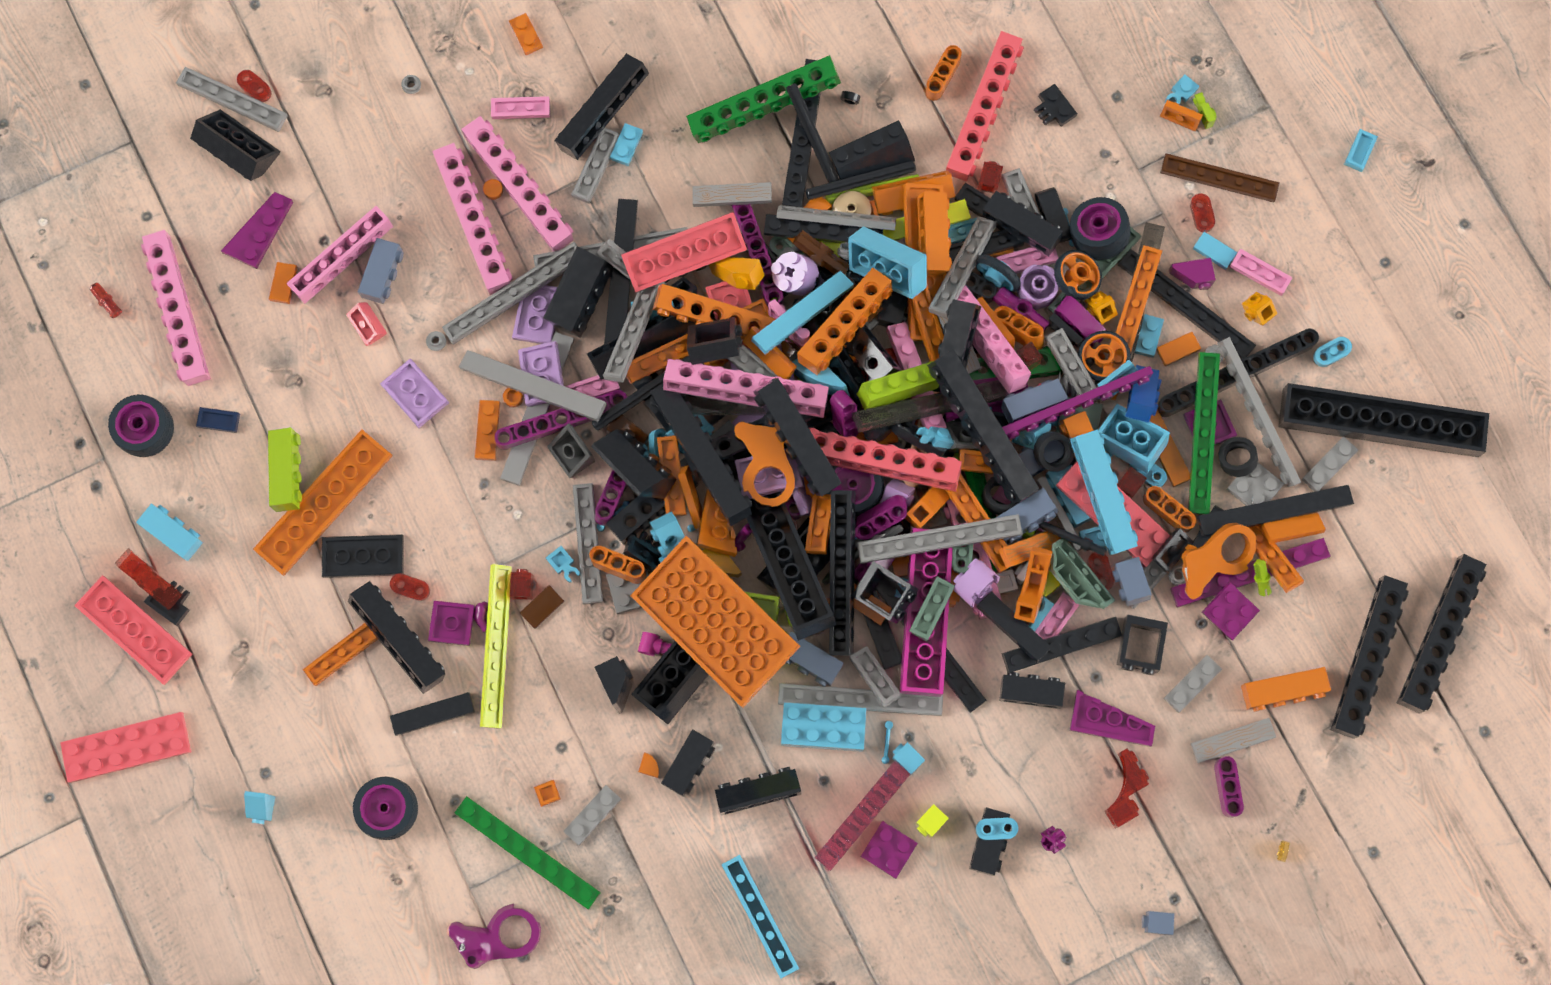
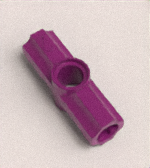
M1004 286L993 298V301L999 306L1011 308L1041 325L1044 331L1050 324L1047 319L1032 309V304L1029 301L1018 298Z

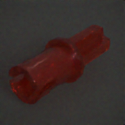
M98 282L90 286V291L99 301V306H103L111 318H116L122 313V310L112 300L113 296L108 294Z

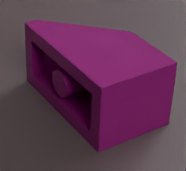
M1211 258L1174 263L1169 268V274L1192 289H1209L1216 280Z

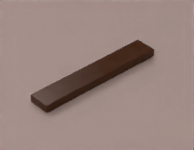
M1165 153L1160 171L1161 174L1273 203L1276 200L1280 182Z

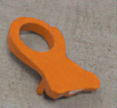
M739 422L734 429L735 435L745 443L753 456L743 475L742 485L744 492H749L755 501L764 506L775 507L787 502L793 493L795 478L784 451V442L781 443L775 434L776 428ZM766 468L778 469L786 478V488L776 498L762 497L755 489V477Z
M1228 523L1218 529L1202 547L1197 548L1193 545L1185 547L1186 551L1182 554V572L1186 581L1185 593L1189 598L1196 599L1200 597L1204 587L1217 572L1237 575L1249 569L1247 565L1255 554L1257 539L1255 533L1249 527L1238 523ZM1233 533H1241L1245 540L1243 553L1233 561H1225L1221 554L1224 541Z

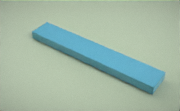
M839 271L752 337L751 341L764 354H767L851 290L854 284Z

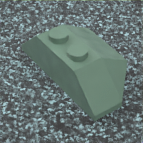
M1061 538L1052 544L1053 552L1050 571L1076 604L1104 609L1115 601L1066 539Z

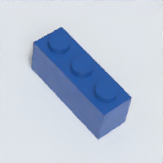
M1136 365L1138 370L1145 368L1144 366ZM1152 369L1153 374L1149 378V382L1143 385L1136 383L1131 386L1125 417L1149 423L1151 415H1156L1158 404L1155 403L1159 399V389L1162 379H1158L1159 370Z

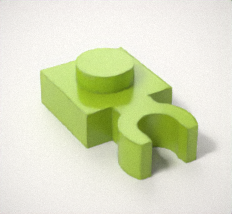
M1202 92L1195 94V98L1192 100L1198 109V113L1203 115L1201 121L1205 129L1213 127L1217 118L1215 110L1210 107L1209 103H1206Z

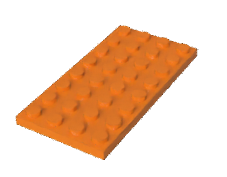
M688 536L681 540L630 595L742 708L747 705L801 647Z

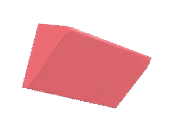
M367 302L358 303L346 314L366 346L371 345L387 334Z

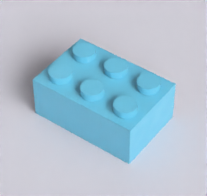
M1116 404L1098 430L1104 438V449L1132 466L1148 473L1167 446L1170 432L1150 421L1147 423L1125 417L1126 408Z

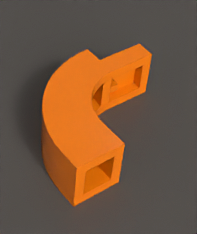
M1032 546L1026 577L1017 600L1015 619L1031 623L1035 622L1045 592L1053 551Z

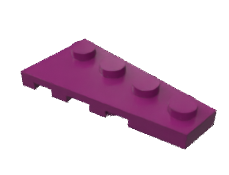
M1076 690L1069 731L1152 747L1155 725L1101 702V700L1086 695L1082 691Z

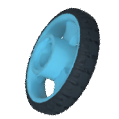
M980 255L977 258L975 266L985 279L991 281L1000 289L1003 286L1011 292L1019 289L1021 281L1018 275L1006 263L989 255Z

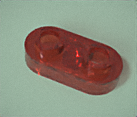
M243 70L237 75L238 85L252 98L261 102H266L270 99L272 91L269 85L254 72ZM245 77H249L247 81L243 80ZM263 88L262 92H257L258 89Z
M1203 193L1194 195L1190 201V209L1195 228L1202 233H1207L1215 225L1211 200ZM1201 203L1203 207L1200 208L1196 204ZM1201 221H1205L1207 226H1203Z
M1093 552L1087 560L1088 567L1099 580L1105 579L1107 581L1104 587L1109 591L1115 582L1109 559L1106 554L1102 556ZM1095 559L1100 560V566L1094 564Z
M401 573L394 575L390 580V588L398 595L416 601H424L430 595V587L423 580ZM403 581L405 583L404 587L398 588L399 582ZM423 588V593L417 594V590Z

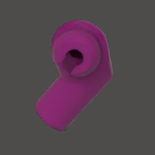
M485 601L478 603L474 611V620L483 633L486 632L487 620L485 615L488 611V603Z

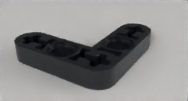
M907 398L891 427L892 432L922 451L934 453L938 457H942L947 448L934 447L932 442L924 444L919 441L922 435H917L916 432L920 427L914 424L918 417V412L913 399Z

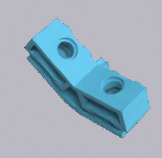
M672 511L650 522L653 529L650 533L654 541H659L661 545L658 547L662 557L658 558L660 563L685 537Z

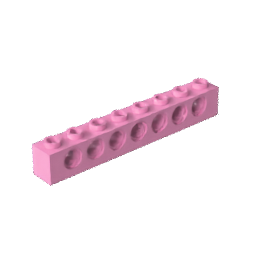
M479 116L462 128L464 137L551 250L559 251L572 242L573 236L571 233H573L570 225L567 222L564 224L561 221V214L556 208H551L549 205L551 202L546 194H540L537 190L539 188L538 184L533 178L529 179L526 174L528 172L522 164L518 165L516 163V156L511 149L506 150L503 146L505 142L499 134L495 135L492 132L494 128L488 120L484 121ZM489 137L488 141L481 142L482 138ZM494 152H501L497 157L492 156ZM506 166L512 167L510 171H503ZM517 181H523L521 186L514 185ZM530 195L535 196V198L532 201L526 200V198ZM540 210L547 211L543 216L537 215ZM551 225L558 226L554 231L549 230Z
M452 143L432 152L489 295H492L508 285L513 278L509 268L505 269L503 266L506 260L502 251H497L496 246L499 243L496 235H491L489 228H492L488 216L485 218L482 211L485 208L482 200H477L475 196L478 193L474 182L470 183L468 177L472 175L468 165L463 166L461 161L465 159L461 148L457 149L455 144ZM452 164L458 165L455 169H449ZM459 181H464V182H465V183H464L462 186H460V187H457V186H456L457 182H459ZM471 198L468 204L462 203L464 199ZM473 215L478 216V219L475 221L469 220ZM478 233H485L483 238H476ZM492 250L490 255H483L484 251ZM493 267H499L496 273H490V270Z
M165 230L142 236L144 244H141L144 255L148 257V262H146L147 269L153 275L151 283L159 296L156 298V301L164 314L161 316L163 325L168 328L169 333L166 334L169 344L173 346L174 351L171 354L174 362L178 364L177 376L187 386L209 380L211 378L171 237ZM158 252H163L160 257L156 258ZM168 269L167 273L161 276V272ZM173 287V290L166 294V290ZM174 305H178V308L171 312V308ZM179 323H183L182 328L176 330V326ZM184 341H188L187 346L181 348V344ZM189 359H193V363L190 366H186V362Z
M668 359L663 378V390L752 406H758L754 400L756 395L753 391L773 378H779L800 414L824 418L829 387L822 384L805 383L800 380L793 381L781 377L764 376L760 373L753 374L741 370L724 369L720 366L713 367L701 363L692 365L690 362H684L679 359Z

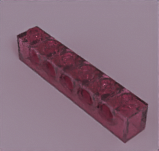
M894 761L814 859L830 872L910 776V773Z

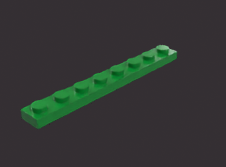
M1198 353L1188 510L1194 514L1210 513L1220 353Z
M466 796L454 812L589 910L601 894L600 891Z

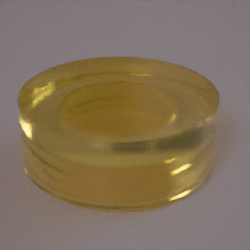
M1280 841L1277 853L1278 861L1286 862L1290 842Z

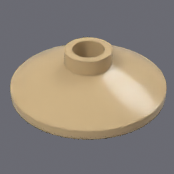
M847 191L836 198L832 211L871 215V204L862 193ZM850 205L855 206L853 211L848 210Z

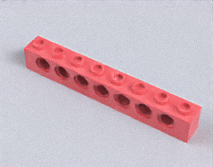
M1003 31L1000 32L946 167V170L952 174V177L967 182L969 176L973 177L977 167L974 165L975 160H980L984 149L981 148L983 142H987L991 132L988 131L989 125H994L997 117L995 110L1002 105L1004 97H1001L1003 90L1007 92L1011 80H1008L1009 75H1014L1017 67L1015 60L1017 57H1021L1024 49L1021 46L1023 39ZM1008 54L1010 58H1004L1002 55ZM995 71H1002L1004 74L997 75ZM992 87L995 88L997 91L990 92L988 88ZM987 104L990 106V109H984L981 106ZM980 121V122H982L984 125H983V126H977V125H975V122ZM973 138V139H975L977 142H976V143H970V142H968V139ZM966 155L970 160H962L961 156Z
M809 428L817 443L825 444L820 448L833 466L956 492L962 461H958L956 458L938 457L934 453L924 454L919 453L915 449L905 450L892 444L886 446L878 444L873 440L863 441L854 436L844 437L834 432L825 433L815 428ZM838 447L844 448V450L840 452L836 451L835 449ZM859 451L864 453L861 456L855 455V453ZM876 456L884 457L882 460L875 459ZM896 460L904 461L902 464L895 463ZM917 464H922L924 467L916 468L914 466ZM937 468H941L944 471L941 473H937L934 470Z

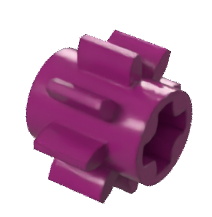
M1051 826L1041 833L1043 838L1040 842L1046 851H1052L1055 854L1066 847L1064 842L1067 837L1062 829H1055L1054 826Z

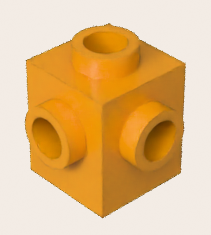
M1102 291L1084 300L1087 307L1086 310L1101 324L1118 315L1113 298L1110 295L1107 296Z
M1255 292L1242 303L1245 317L1249 321H1254L1262 326L1278 314L1270 297Z

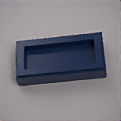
M200 407L196 427L237 433L240 413Z

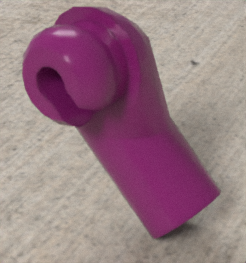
M748 523L735 537L734 541L737 552L746 548L744 541L752 533Z

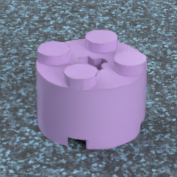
M788 252L781 255L771 266L773 281L782 291L794 295H805L811 292L816 285V277L819 274L818 267L812 259L795 252Z
M1036 264L1029 266L1021 275V285L1017 293L1020 299L1029 301L1034 310L1049 306L1054 301L1059 289L1055 281L1054 269L1047 265Z
M974 559L969 564V569L964 574L961 572L954 579L956 583L954 592L972 608L974 607V602L978 604L993 590L991 587L993 582L997 584L1000 580V577L983 561Z

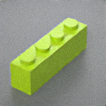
M931 362L862 383L857 395L865 412L937 389L939 384L930 375L927 366Z
M291 427L268 431L269 506L276 512L300 509V502L302 501V494L299 490V483L302 481L299 471V464H301L299 453L301 438Z

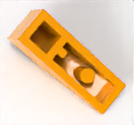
M727 257L709 264L711 273L737 289L755 290L765 276L760 259Z

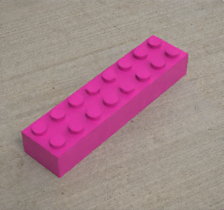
M913 528L912 531H911V533L920 532V531H926V530H931V529ZM953 548L909 555L907 582L918 588L915 600L906 609L900 678L901 694L941 697L943 695L949 599L928 641L910 633L909 630L935 578L939 577L949 583L951 582Z

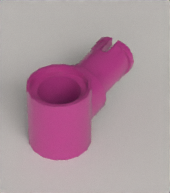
M642 632L637 652L649 656L659 655V653L664 654L672 643L662 641L663 639H660V636L657 634Z

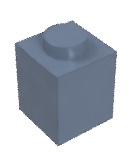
M1146 911V915L1142 916V928H1145V933L1173 935L1175 913Z

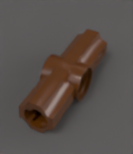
M804 230L795 238L793 244L809 255V258L822 268L825 267L834 275L839 271L845 275L848 271L849 264L838 257L832 249L821 241L818 242Z

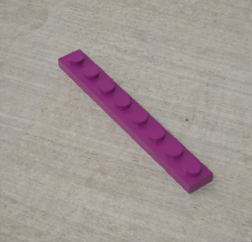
M1150 366L1002 428L1009 440L1018 437L1021 431H1033L1038 428V424L1043 422L1049 424L1056 421L1057 416L1062 414L1064 416L1071 415L1076 412L1075 409L1081 406L1083 409L1088 408L1094 404L1093 401L1101 399V401L1107 400L1113 396L1112 393L1117 391L1120 393L1126 392L1136 383L1143 385L1150 381L1149 378L1152 376L1153 371Z
M1324 538L1282 551L1295 569L1331 557ZM1256 560L1249 562L1247 565L1249 569L1241 574L1228 575L1217 572L1204 587L1201 596L1196 599L1189 598L1185 593L1186 583L1170 588L1177 608L1217 595L1228 582L1232 583L1236 588L1254 583V563Z

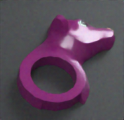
M513 903L499 909L485 928L465 926L460 922H453L448 925L447 935L455 942L468 967L476 969L491 960L516 959L528 955L536 948L540 940L541 926L533 914L525 909L514 908ZM514 915L525 918L531 927V937L528 943L518 949H511L505 946L500 938V927L503 921Z

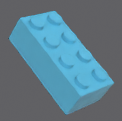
M864 226L848 237L849 270L865 277L872 268H875L892 280L893 291L910 299H913L927 288L926 254Z
M784 702L781 746L863 752L866 708Z

